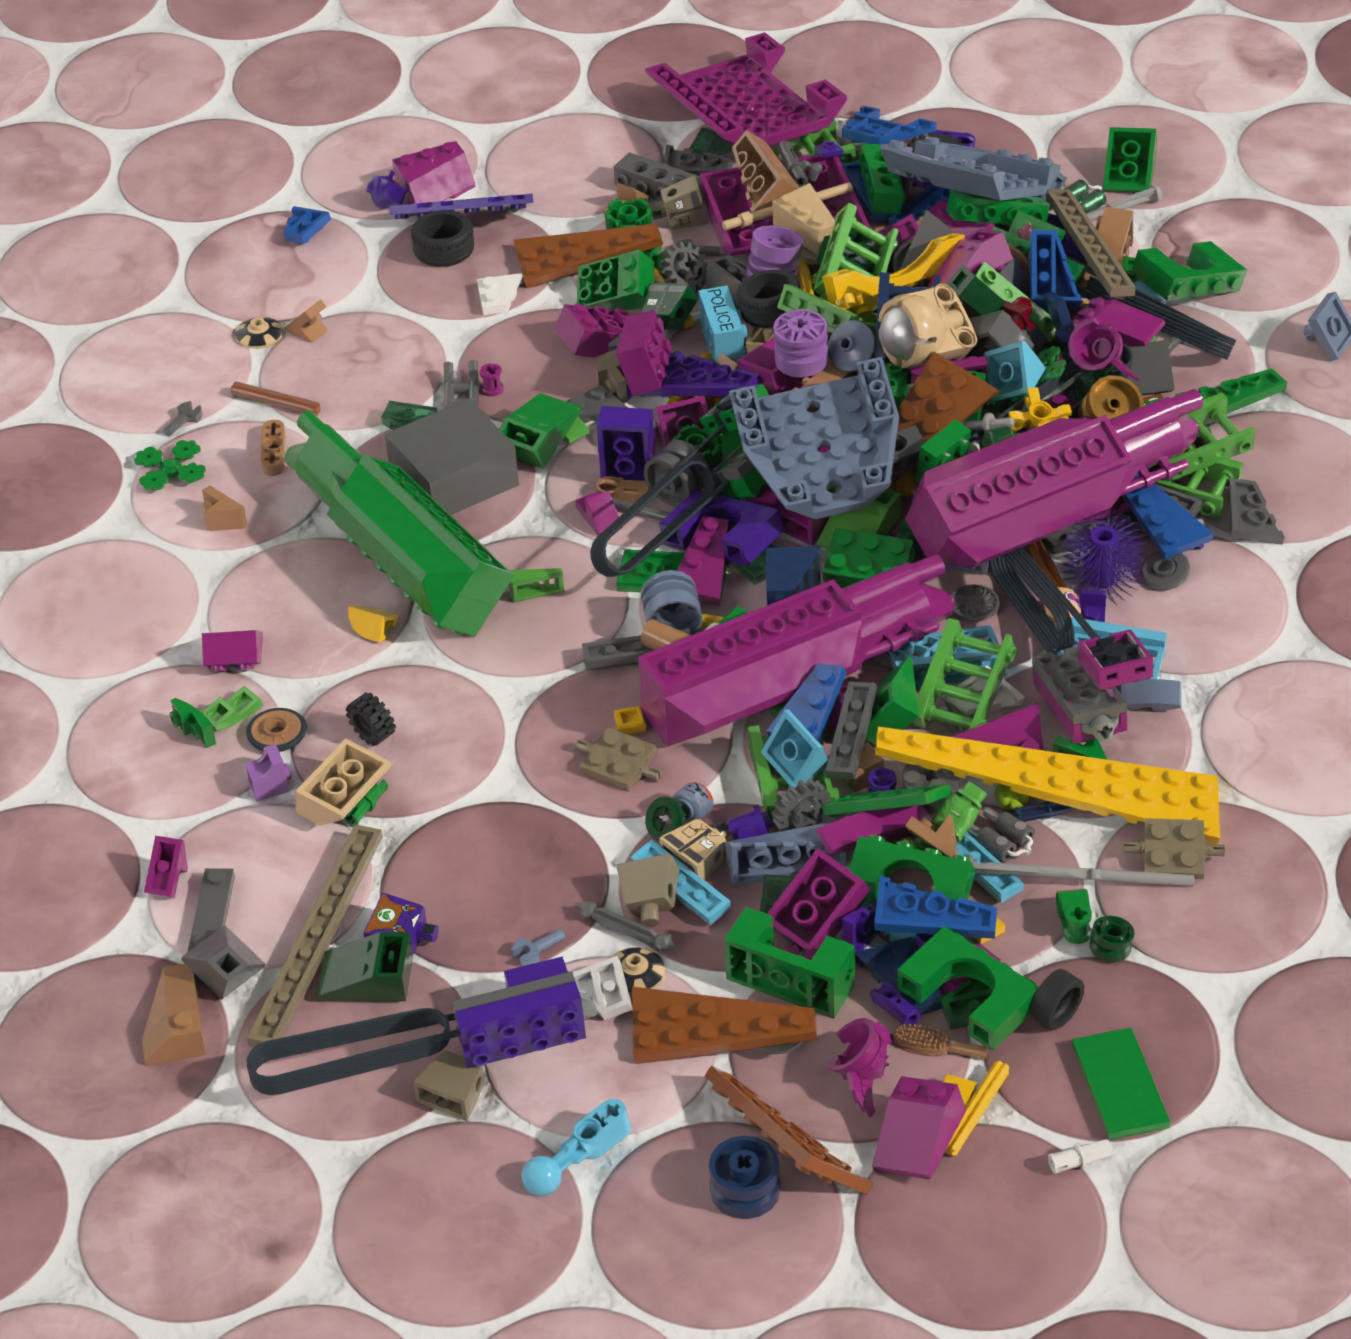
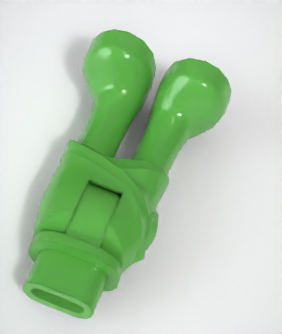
M968 781L962 790L958 789L956 793L947 796L940 803L936 815L929 821L936 827L934 832H937L950 814L954 821L956 841L960 844L966 832L975 822L982 808L980 803L987 796L986 792ZM907 838L901 840L913 845V849L924 851L925 848L930 847L919 838L914 841Z

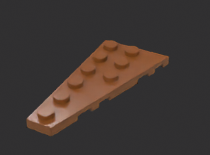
M657 224L515 239L514 244L526 287L530 288L577 273L578 266L635 250H649L663 245V241Z
M933 352L897 410L899 415L897 432L903 428L916 425L924 442H927L955 419L960 423L965 421L1000 391L938 353ZM902 474L895 476V482L899 479V476Z
M632 986L633 1055L636 1064L817 1040L814 1008Z
M710 1066L705 1077L714 1084L712 1090L722 1097L729 1098L728 1104L735 1110L745 1113L744 1119L748 1123L761 1128L760 1134L764 1138L775 1144L777 1143L779 1145L777 1150L790 1159L794 1158L796 1160L794 1163L796 1168L808 1175L813 1171L820 1179L829 1184L834 1180L864 1194L869 1192L873 1185L872 1182L865 1177L851 1173L852 1167L828 1153V1148L794 1122L789 1123L780 1117V1111L758 1099V1094L736 1077Z

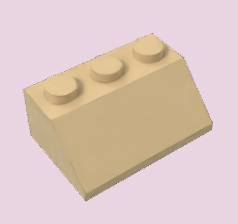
M345 738L295 791L296 814L319 826L342 820L392 766V762Z

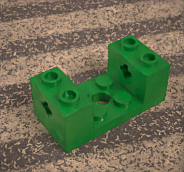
M745 907L724 939L726 979L801 1007L814 1008L815 1012L833 1019L855 987V945L849 944L844 940L827 936L812 960H808L800 955H794L774 946L773 916Z

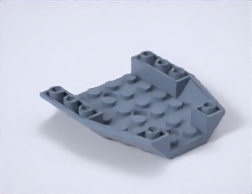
M925 137V140L916 141L914 153H912L913 148L904 146L905 142L890 140V144H881L880 147L889 172L905 177L917 178L918 181L932 182L933 185L1000 201L1045 195L1061 168V165L1052 163L1053 159L1039 157V160L1032 159L1031 154L1018 153L1017 156L1012 155V151L1008 149L992 151L939 142V138Z
M882 357L856 362L858 376L760 398L757 397L755 385L729 391L744 453L786 509L813 519H819L864 509L890 486L899 415ZM811 407L819 408L817 412L811 413L807 411ZM824 446L830 448L829 451L823 453L817 451L820 447ZM832 487L841 488L837 493L828 492Z

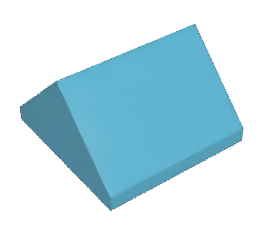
M1025 341L984 352L988 363V384L1000 391L994 398H990V403L1027 394V388H1034L1046 369Z
M789 709L784 710L761 753L788 784L795 788L799 780L806 783L809 778L813 779L826 769L828 759L820 743Z

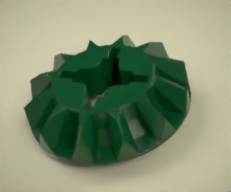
M659 797L647 809L645 816L646 829L649 835L658 842H660L659 838L684 825V817L687 814L682 810L683 804L677 802L673 797ZM664 815L668 816L671 819L672 823L666 824V822L659 817Z

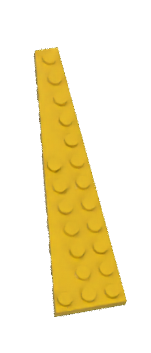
M878 727L875 755L911 765H919L934 771H938L941 768L950 770L955 773L954 776L964 779L966 775L983 779V784L993 786L994 782L1010 786V791L1084 811H1091L1103 816L1119 815L1126 819L1125 822L1137 824V821L1145 822V818L1204 820V836L1207 843L1218 844L1220 839L1218 776L885 727Z

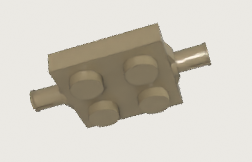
M607 727L595 743L591 744L581 739H578V742L576 741L575 750L587 754L579 765L580 773L629 792L635 782L644 776L657 782L662 777V770L649 766L650 761L657 753L656 745Z
M1145 818V834L1142 842L1124 841V854H1141L1144 861V872L1194 875V878L1203 879L1204 863L1207 856L1224 857L1225 844H1207L1204 836V820Z

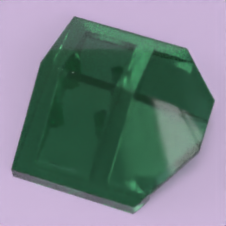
M701 127L689 149H693V153L699 155L707 152L725 155L733 150L732 147L734 145L724 140L711 128Z

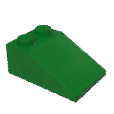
M1109 128L1103 191L1138 193L1149 189V186L1152 185L1158 144L1156 129Z

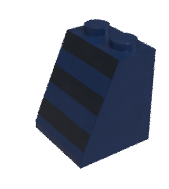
M820 546L766 548L767 605L821 584Z

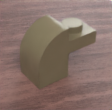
M616 350L607 352L596 363L597 386L603 385L621 402L628 400L627 381L616 356Z

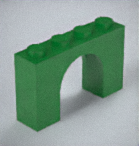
M1212 241L1193 243L1186 263L1190 268L1175 263L1157 248H1149L1137 251L1131 272L1167 301L1240 291L1247 272L1245 267Z
M870 834L868 838L859 836L849 871L862 879L870 889L869 894L856 909L858 910L877 900L880 876L888 877L891 873L902 868H917L926 872L933 879L934 890L944 893L947 898L954 900L959 898L968 899L976 869L973 863L970 862V859L965 856L953 855L951 858L943 856L940 851L932 848H925L924 851L913 849L914 846L909 843L897 841L896 844L885 842V839L880 836Z
M945 926L897 969L898 989L920 1004L943 983L954 978L969 977L986 984L991 989L992 994L969 1016V1036L992 1051L1031 1015V1003L1039 988L1033 980L1021 976L1012 970L1008 964L996 960L983 948L976 947L965 940L961 934L953 932Z

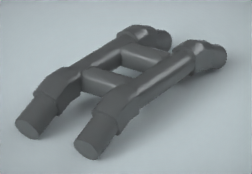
M449 361L444 362V408L468 399H454V393H469V399L479 408L478 361H468L469 383L454 384L453 363Z

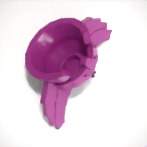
M1095 317L1085 319L1082 322H1079L1077 319L1073 320L1075 328L1070 335L1068 347L1070 356L1076 365L1093 371H1102L1114 365L1130 378L1137 381L1140 380L1120 359L1123 342L1121 335L1110 324H1100Z
M860 1018L846 1024L836 1033L842 1044L849 1042L850 1045L842 1055L833 1057L837 1065L830 1063L827 1069L840 1073L843 1076V1080L848 1081L849 1092H852L855 1103H858L862 1112L866 1111L870 1118L876 1111L872 1098L873 1080L881 1078L884 1075L885 1067L889 1066V1063H887L889 1056L886 1054L887 1044L893 1043V1034L888 1033L887 1027L880 1025V1022Z

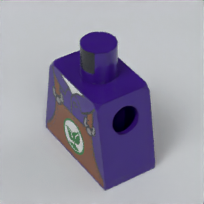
M382 892L363 934L364 937L378 932H410L412 951L415 954L420 940L436 942L439 928L438 925L426 922L425 908L422 905Z

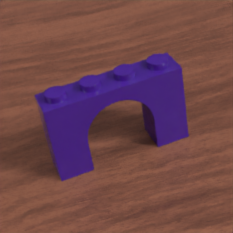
M695 489L659 523L660 531H663L697 501L703 491ZM717 495L664 542V545L685 550L689 546L703 515L728 520V525L734 526L721 539L726 561L748 566L784 530L779 509Z

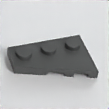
M1230 478L1227 485L1230 537L1282 545L1285 536L1282 530L1278 531L1274 515L1269 514L1266 508L1267 502L1256 481Z

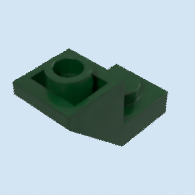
M964 265L947 282V285L981 315L998 311L1006 302Z

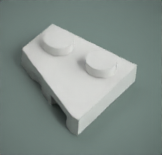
M522 273L477 279L483 315L508 312L511 301L517 296L518 286L524 283Z
M617 956L573 972L579 992H591L598 1014L604 1020L633 1010L622 965Z

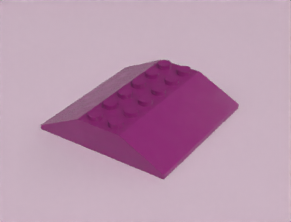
M818 154L798 158L799 162L806 160L811 165L813 163L822 165L823 170L819 173L817 180L811 181L808 179V182L805 183V185L810 183L815 192L849 182L838 155L821 157ZM780 160V162L782 163V165H783V166L785 167V169H786V166L784 165L783 161ZM738 168L700 174L712 227L721 249L730 256L751 253L750 246L755 229L762 226H774L773 216L755 221L752 225L744 228L739 226L726 231L723 229V221L738 217V214L749 211L751 213L750 207L752 205L747 200L745 194L747 188L742 183V171ZM811 168L804 172L806 177H808ZM854 191L822 200L834 220L837 213L848 203L853 204L857 207L854 216L856 221L870 228Z

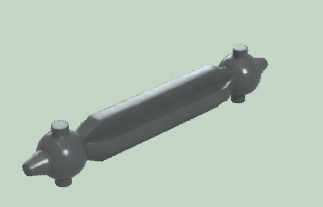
M586 901L575 904V907L580 911L579 916L581 918H593L599 924L647 945H655L654 949L656 951L676 950L677 948L672 942L670 934L658 935L655 930L603 907L597 908L596 902Z

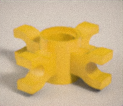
M1038 387L1027 388L1028 397H1025L1024 400L1029 411H1009L1008 415L1015 422L1011 428L1013 431L1026 428L1028 431L1059 418H1068V416H1071L1072 411L1069 404L1052 409L1050 404L1040 400Z

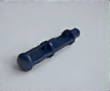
M1045 801V803L1020 808L1015 807L1013 816L1023 822L1047 817L1052 818V816L1061 815L1062 812L1077 809Z

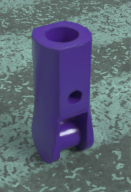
M885 981L882 983L881 988L878 990L874 988L870 991L873 1002L886 1010L900 1024H905L906 1026L911 1024L913 1026L918 1022L920 1012L902 997L890 982Z

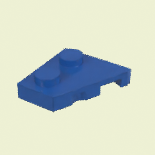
M294 206L291 210L293 216L288 218V226L285 227L283 233L285 240L297 244L307 243L310 238L322 230L331 220L329 212Z

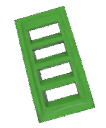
M561 568L511 570L515 576L509 583L508 589L513 603L564 592L563 571ZM554 578L555 584H550L549 579Z

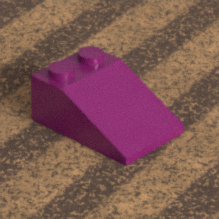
M1101 297L1091 299L1074 318L1082 322L1085 319L1095 317L1100 324H1110L1118 331L1122 337V342L1128 347L1146 346L1165 325L1164 319L1117 300H1104Z
M901 1076L888 1100L872 1163L874 1171L931 1179L966 1113L958 1084Z

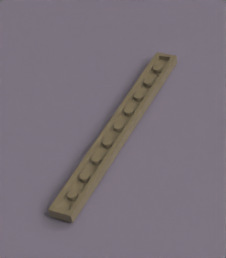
M1048 189L1046 200L1109 296L1116 299L1134 296L1135 285L1070 189Z
M354 825L247 1036L248 1046L256 1047L265 1041L285 1036L324 957L325 951H327L383 838L382 829Z

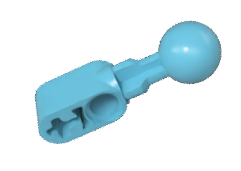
M609 1099L603 1102L576 1123L573 1130L574 1133L567 1141L561 1144L559 1152L551 1158L536 1156L527 1161L521 1173V1180L525 1189L535 1196L552 1194L561 1183V1172L571 1164H579L586 1158H599L627 1137L631 1132V1123L625 1104L618 1099Z

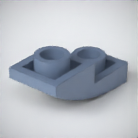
M1143 679L1139 682L1121 685V695L1127 702V711L1152 707L1154 712L1182 708V684L1180 681Z

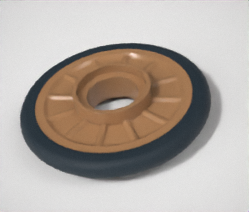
M272 708L257 714L249 722L246 736L249 743L258 750L264 751V747L276 744L279 752L295 747L302 741L307 731V724L304 717L292 709ZM276 727L283 728L282 731L277 733L270 732L271 729Z

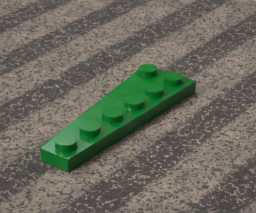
M1268 369L1237 379L1223 381L1221 386L1215 388L1200 387L1198 391L1203 400L1223 393L1228 398L1226 413L1228 414L1286 390L1287 381L1275 370ZM1162 398L1144 402V406Z

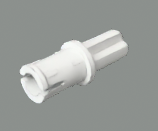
M1107 1139L1084 1146L1077 1143L1068 1150L1049 1154L1048 1161L1052 1172L1058 1174L1072 1168H1086V1163L1109 1157L1113 1154V1150Z

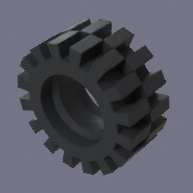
M365 692L347 705L345 710L347 711L346 717L350 719L348 721L349 724L354 726V732H358L362 740L365 739L367 744L371 743L372 746H377L395 732L396 725L393 723L394 718L389 715L391 713L390 710L385 709L383 701L380 703L377 696L373 697L372 693Z

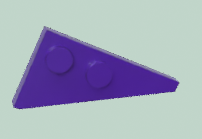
M877 900L844 916L842 919L843 935L841 940L855 945V952L864 950L880 932L876 931L874 926Z

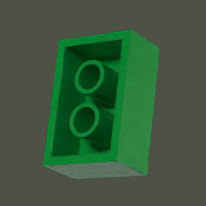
M835 528L822 571L824 583L834 579L840 588H844L904 563L912 564L915 560L913 540Z

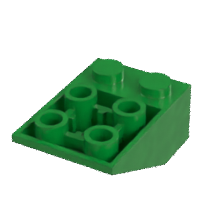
M635 250L578 266L577 304L593 308L600 306L609 310H635L642 308L650 283H654V261L642 251Z
M539 393L507 416L499 430L515 445L516 459L544 469L582 411V408Z
M909 656L876 684L878 692L865 738L875 745L878 727L903 730L919 716L912 658Z

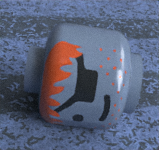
M697 782L687 783L673 795L677 802L683 804L682 810L687 814L684 817V823H689L695 819L701 820L711 812L714 805L711 792L707 787Z

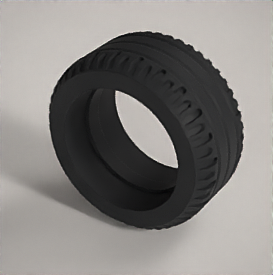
M440 210L428 213L414 223L411 231L415 256L423 263L431 266L447 267L456 265L468 258L474 250L473 226L466 216L455 211Z
M778 269L760 271L746 278L737 289V301L743 320L756 327H773L775 320L782 314L787 313L777 308L784 284L793 285L801 289L798 278L792 273Z

